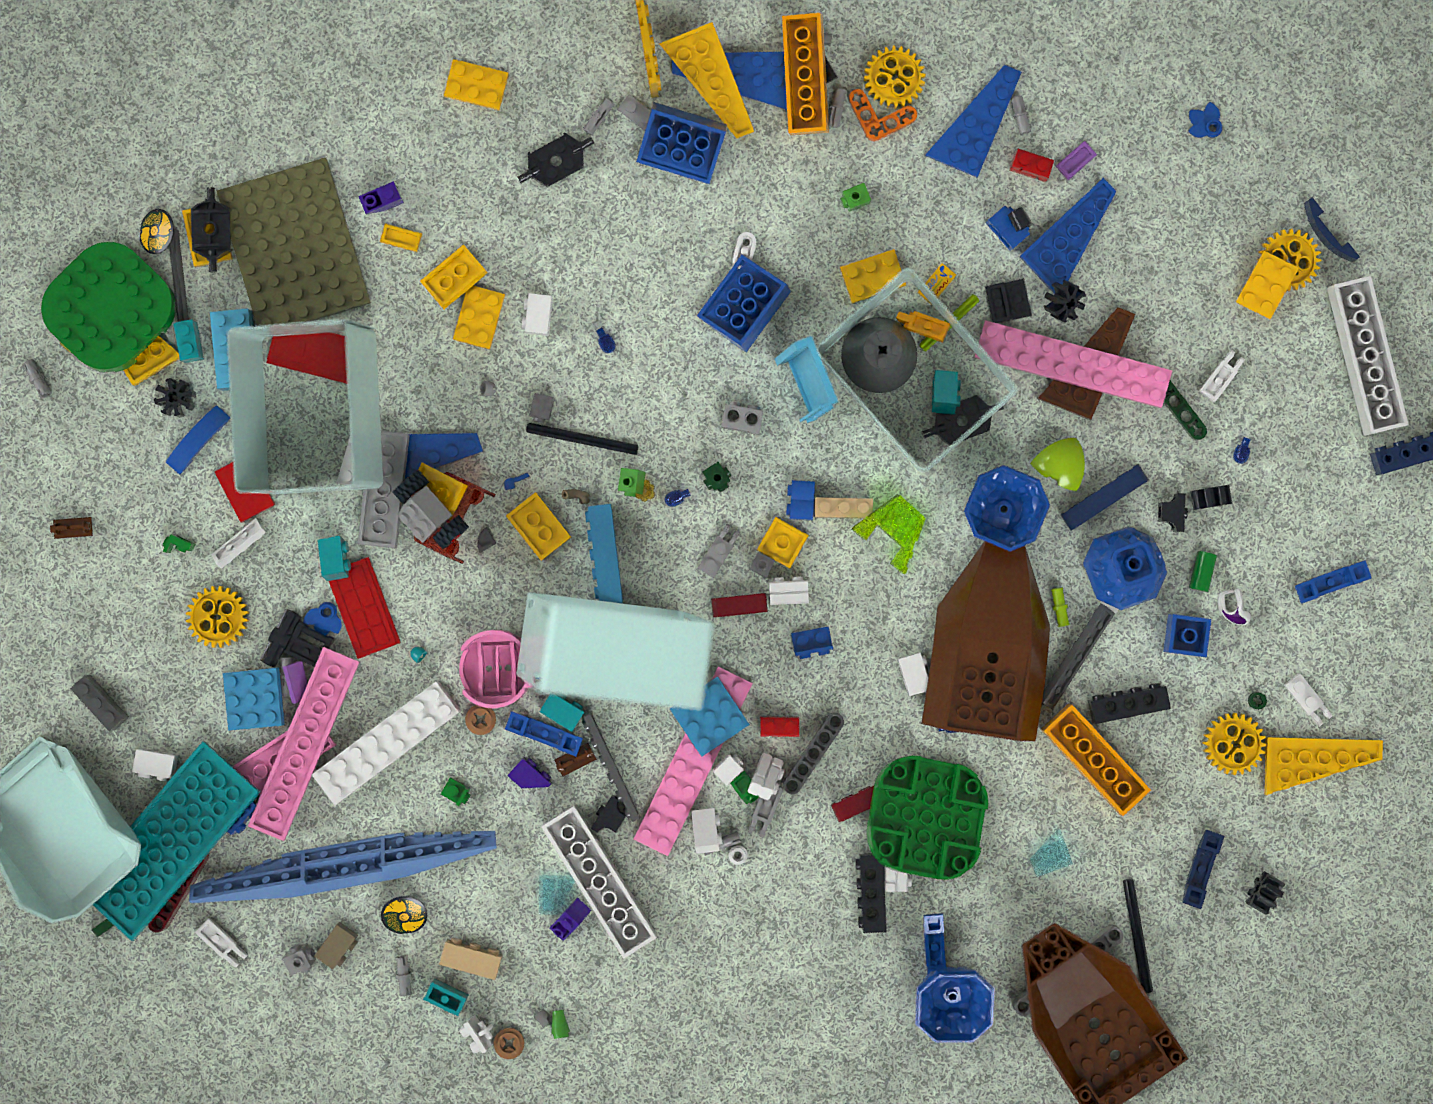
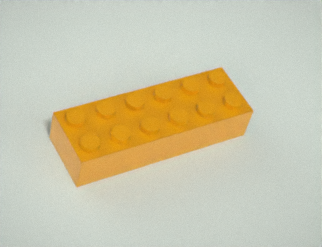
M821 13L782 16L788 133L790 135L829 133L823 15Z
M1068 703L1040 729L1119 815L1124 816L1151 791L1072 704Z

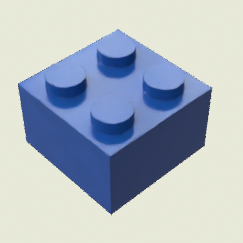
M1168 614L1163 652L1207 658L1212 619Z

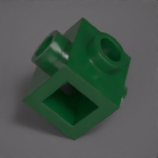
M716 462L702 471L706 478L703 482L708 490L713 489L714 492L717 490L722 492L729 487L728 483L731 482L729 477L732 475L726 466L722 468L720 463ZM716 475H719L721 477V480L715 481L714 477Z

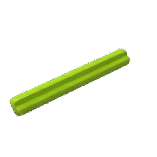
M972 294L952 313L957 321L962 319L978 304V297ZM926 337L919 346L926 352L937 341Z

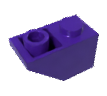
M394 181L358 196L365 214L383 212L404 203Z
M524 757L507 775L521 789L549 787L552 784L550 781L552 777L544 770L540 772L536 768L537 764L531 758L526 759Z
M577 897L549 929L564 941L591 912V909Z

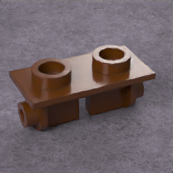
M92 517L53 520V525H50V532L54 533V539L93 536Z
M589 743L580 746L577 756L566 753L554 759L556 768L562 777L597 760Z

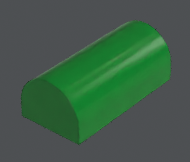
M1197 551L1189 585L1190 589L1209 593L1217 555Z

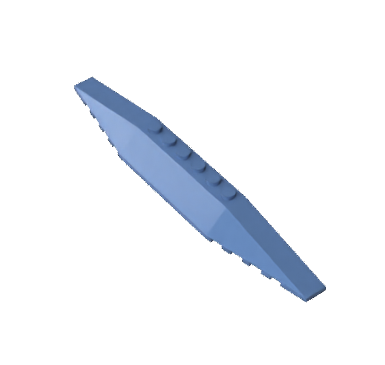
M462 831L453 832V834L435 832L431 835L415 832L414 835L405 836V833H396L285 853L281 855V859L271 860L270 858L262 861L263 864L251 867V865L246 866L243 871L237 873L232 871L224 874L222 878L216 880L211 878L190 885L189 902L202 903L292 898L403 878L496 849V832L471 831V834H462Z

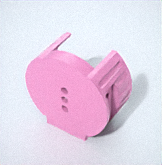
M489 630L470 637L461 646L463 654L460 659L459 673L465 688L462 690V694L469 701L485 708H501L519 700L528 691V687H532L516 675L521 638L508 631ZM488 665L492 666V671L490 672L486 671V666ZM506 665L511 666L510 671L505 670Z

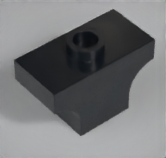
M1176 493L1170 502L1158 503V522L1168 523L1172 527L1173 532H1184L1185 519L1188 517V508L1185 507L1186 493Z
M612 795L605 806H600L596 812L598 818L591 829L597 833L604 828L610 829L615 833L617 832L626 815L619 810L618 798Z

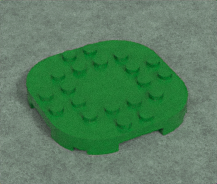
M102 242L92 245L81 252L51 282L42 298L41 314L47 329L86 366L103 373L120 372L134 365L137 362L136 358L162 332L164 334L167 332L175 317L174 302L176 301L170 286L133 250L120 243Z
M905 756L889 762L876 778L868 817L867 842L873 856L879 863L893 871L939 880L955 879L962 876L969 869H972L981 853L982 848L979 846L985 810L988 809V794L985 785H982L977 777L978 775L966 766L923 758L921 756Z

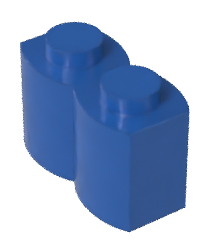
M1004 206L987 220L986 224L1011 251L1028 237L1030 233L1028 232L1029 227L1016 232L1007 216L1014 210L1011 207Z
M792 480V485L788 484L787 496H791V504H787L786 515H790V520L813 521L814 481Z

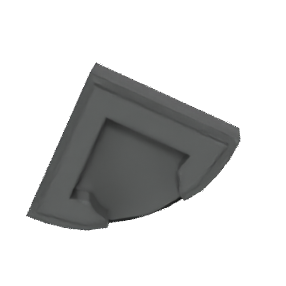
M487 527L481 531L478 537L477 547L480 553L497 544Z

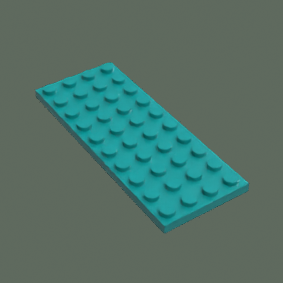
M202 741L130 826L141 844L138 865L92 905L130 941H135L261 791L207 742Z

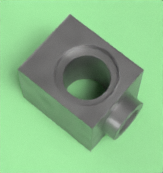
M534 393L529 414L531 417H534L533 421L544 423L545 420L550 421L554 397Z
M757 552L749 570L767 578L775 560Z

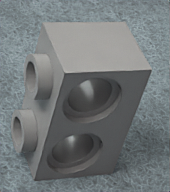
M737 402L725 404L721 428L759 435L763 411L760 410V407L749 405L748 408L741 407V403ZM736 411L739 418L731 421L728 418V413ZM748 415H755L758 421L755 424H749L746 420Z

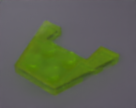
M896 494L853 526L851 530L863 540H867L878 526L901 547L890 564L900 573L906 574L909 558L912 559L914 544L919 539L926 518L901 495Z

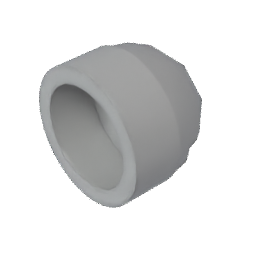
M483 381L480 388L481 395H494L496 390H493V388H496V385L490 381Z
M540 1011L534 1016L543 1028L549 1024L551 1019L550 1014L546 1011Z

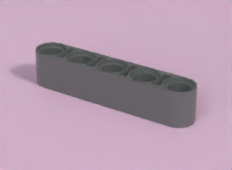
M833 712L827 716L785 778L783 787L788 794H796L800 791L842 729L844 718L839 713ZM833 716L840 718V724L836 727L830 724V719ZM821 733H829L830 738L827 742L819 740ZM810 749H818L819 755L816 758H810L808 755ZM799 765H807L808 771L805 774L798 773L797 768ZM790 780L796 781V789L789 790L787 782Z

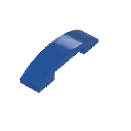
M216 405L186 434L168 457L166 463L181 475L198 452L216 432H219L231 417Z
M1366 560L1311 578L1294 586L1302 604L1333 591L1372 579Z
M511 711L505 727L507 731L544 743L573 756H577L583 738L513 711Z
M943 913L923 915L927 975L931 971L947 968Z

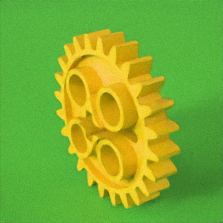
M893 45L892 50L889 51L885 47L884 53L878 50V57L872 55L871 59L873 62H867L869 68H866L864 73L868 75L864 76L863 79L868 81L865 84V88H871L868 95H875L873 101L880 99V106L886 102L887 108L890 107V104H893L896 109L900 103L903 108L905 101L911 104V97L917 100V93H922L923 89L919 86L925 85V82L921 79H924L926 74L920 72L925 67L918 66L921 63V59L915 61L916 53L910 56V49L903 52V47L901 46L899 51H896ZM893 61L895 67L888 68L886 62ZM910 70L912 72V76H904L903 71ZM897 74V78L892 80V76ZM882 77L887 83L880 85L877 79ZM899 86L904 92L898 94L894 91V87Z
M1285 229L1280 231V235L1277 232L1273 233L1274 239L1267 237L1269 244H1262L1265 251L1271 254L1277 251L1280 254V258L1285 261L1288 260V257H1292L1293 260L1290 262L1299 267L1300 259L1305 260V268L1301 269L1299 267L1298 274L1293 278L1287 291H1290L1291 286L1295 291L1298 290V284L1301 288H1304L1305 282L1311 283L1310 276L1316 277L1317 274L1314 270L1320 269L1316 262L1322 261L1316 258V255L1321 253V251H1315L1318 244H1311L1314 238L1306 239L1308 233L1300 236L1301 230H1296L1294 233L1293 229H1288L1286 233ZM1291 242H1295L1297 244V250L1295 252H1292L1290 250Z
M211 586V592L208 588H204V594L197 592L198 599L191 598L194 605H188L192 610L191 612H186V615H189L191 619L186 620V622L192 624L187 628L188 630H194L191 636H199L197 642L205 640L204 646H208L211 642L212 648H216L217 643L220 648H224V642L230 646L231 639L234 642L238 641L236 635H244L241 629L248 628L244 625V622L249 621V619L245 618L249 611H244L243 609L247 604L240 603L243 597L236 598L238 592L235 591L230 594L231 588H227L224 592L223 586H219L218 591L215 586ZM208 601H211L213 604L211 611H207L205 608ZM227 603L232 606V611L229 614L224 610ZM214 615H220L221 619L217 620L214 618ZM206 620L211 624L209 630H205L203 627V623ZM225 622L230 626L227 633L222 630V625ZM216 624H217V634L214 633V630L216 629Z
M1225 713V719L1218 716L1219 722L1211 721L1214 727H1207L1210 733L1203 734L1204 737L1208 738L1207 741L1202 742V744L1208 747L1203 750V752L1209 753L1206 759H1213L1210 765L1216 766L1218 764L1217 770L1221 771L1224 768L1225 774H1228L1230 770L1232 775H1236L1237 770L1241 775L1244 774V769L1251 772L1250 766L1257 767L1255 761H1262L1259 754L1266 753L1261 750V747L1267 746V744L1261 743V740L1266 738V736L1259 734L1263 729H1256L1258 722L1251 723L1252 718L1247 717L1245 719V714H1240L1239 718L1237 713H1233L1232 718L1228 713ZM1229 726L1235 728V732L1231 736L1227 733ZM1246 736L1251 738V743L1248 746L1244 744ZM1236 741V744H1238V746L1233 747V744H1231V742ZM1220 742L1225 744V749L1222 752H1219L1217 749ZM1237 752H1240L1241 754V760L1239 762H1235L1234 755Z

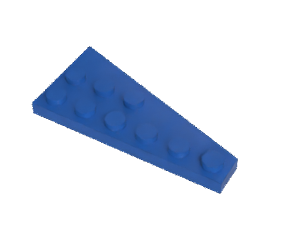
M784 51L725 53L741 96L787 110ZM672 60V74L686 78Z
M1004 65L925 156L978 178L1022 72Z
M1104 178L1019 256L1054 294L1055 290L1052 284L1058 282L1063 285V280L1069 281L1091 237L1117 192Z
M410 434L405 479L417 471L421 463H425L435 469L484 452L478 434Z

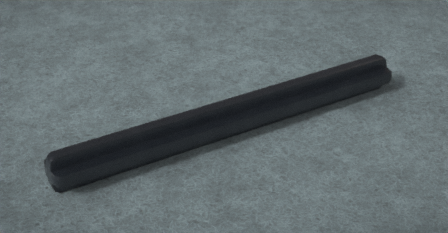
M530 422L526 427V432L530 434L637 455L639 446L636 444Z
M1133 879L1123 880L1140 982L1145 992L1151 993L1153 992L1135 884Z

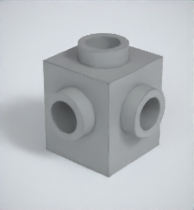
M308 943L292 946L289 949L290 951L282 958L290 975L300 971L301 973L309 971L316 960L314 957L315 952L309 947Z

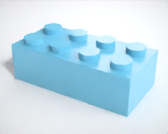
M248 308L210 312L217 389L221 391L230 390L227 335L232 328L254 327L253 311Z

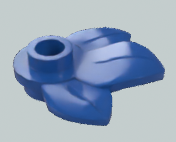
M1209 102L1204 111H1189V119L1193 126L1188 132L1196 138L1205 136L1215 138L1221 134L1223 126L1219 121L1220 111L1216 105ZM1214 125L1216 130L1211 131L1209 126Z
M324 602L319 608L310 609L303 620V623L314 625L315 631L326 636L330 631L339 634L342 627L341 619L337 616V608L331 602ZM326 608H330V615L325 614L324 611Z

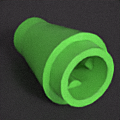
M564 1010L552 1011L551 1034H553V1038L569 1037L568 1032H570L564 1015Z

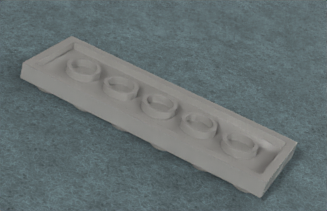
M381 431L383 484L379 488L364 489L358 544L397 549L400 517L397 513L401 510L402 503L392 492L405 480L410 434Z

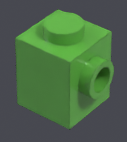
M865 183L844 190L842 192L843 197L840 198L843 208H848L849 212L871 203Z
M621 468L618 491L624 492V496L635 497L636 494L643 495L646 472Z

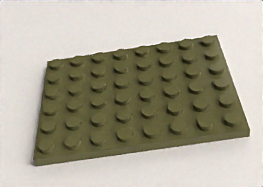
M326 157L217 190L220 203L232 209L230 211L231 241L257 326L308 323L371 303Z

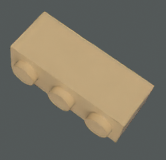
M815 497L814 518L872 519L873 499Z
M451 938V940L447 939L439 965L495 980L503 955L499 954V950L494 948L484 950L481 949L479 944L470 943L466 945L462 943L461 939Z

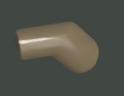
M568 489L563 490L561 493L563 499L579 498L580 504H588L590 502V495L586 491Z

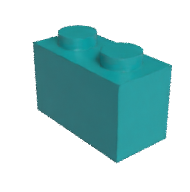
M193 319L173 323L180 361L189 363L204 360L198 323Z
M935 370L932 382L931 412L955 414L956 407H960L961 396L957 395V391H960L961 380L958 379V372Z
M341 536L318 539L321 576L326 581L349 577L351 564L349 559H347V552H349L347 541Z
M550 693L539 712L573 732L585 713L582 710L584 706L576 701L569 702L566 700L567 696L565 694Z
M434 978L423 1000L455 1016H459L469 994Z

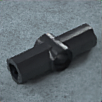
M289 609L285 610L279 624L272 630L268 638L269 643L260 661L268 666L276 667L298 622L301 620V615Z

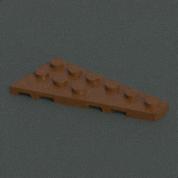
M1117 307L1083 347L1118 356L1136 314ZM1053 380L1038 397V400L1091 421L1102 392Z

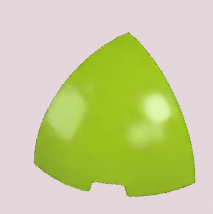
M1073 437L1061 439L1050 444L1036 455L1030 463L1045 478L1051 477L1057 481L1059 486L1072 491L1078 490L1085 470L1082 446L1078 439Z

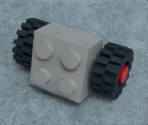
M417 470L401 482L392 492L402 504H405L397 515L402 523L406 524L413 532V535L422 543L434 535L433 539L442 549H445L457 540L469 526L459 515L447 523L452 514L426 486L429 480L420 470Z

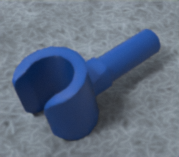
M528 472L515 478L506 479L504 481L505 490L515 489L514 482L528 478Z

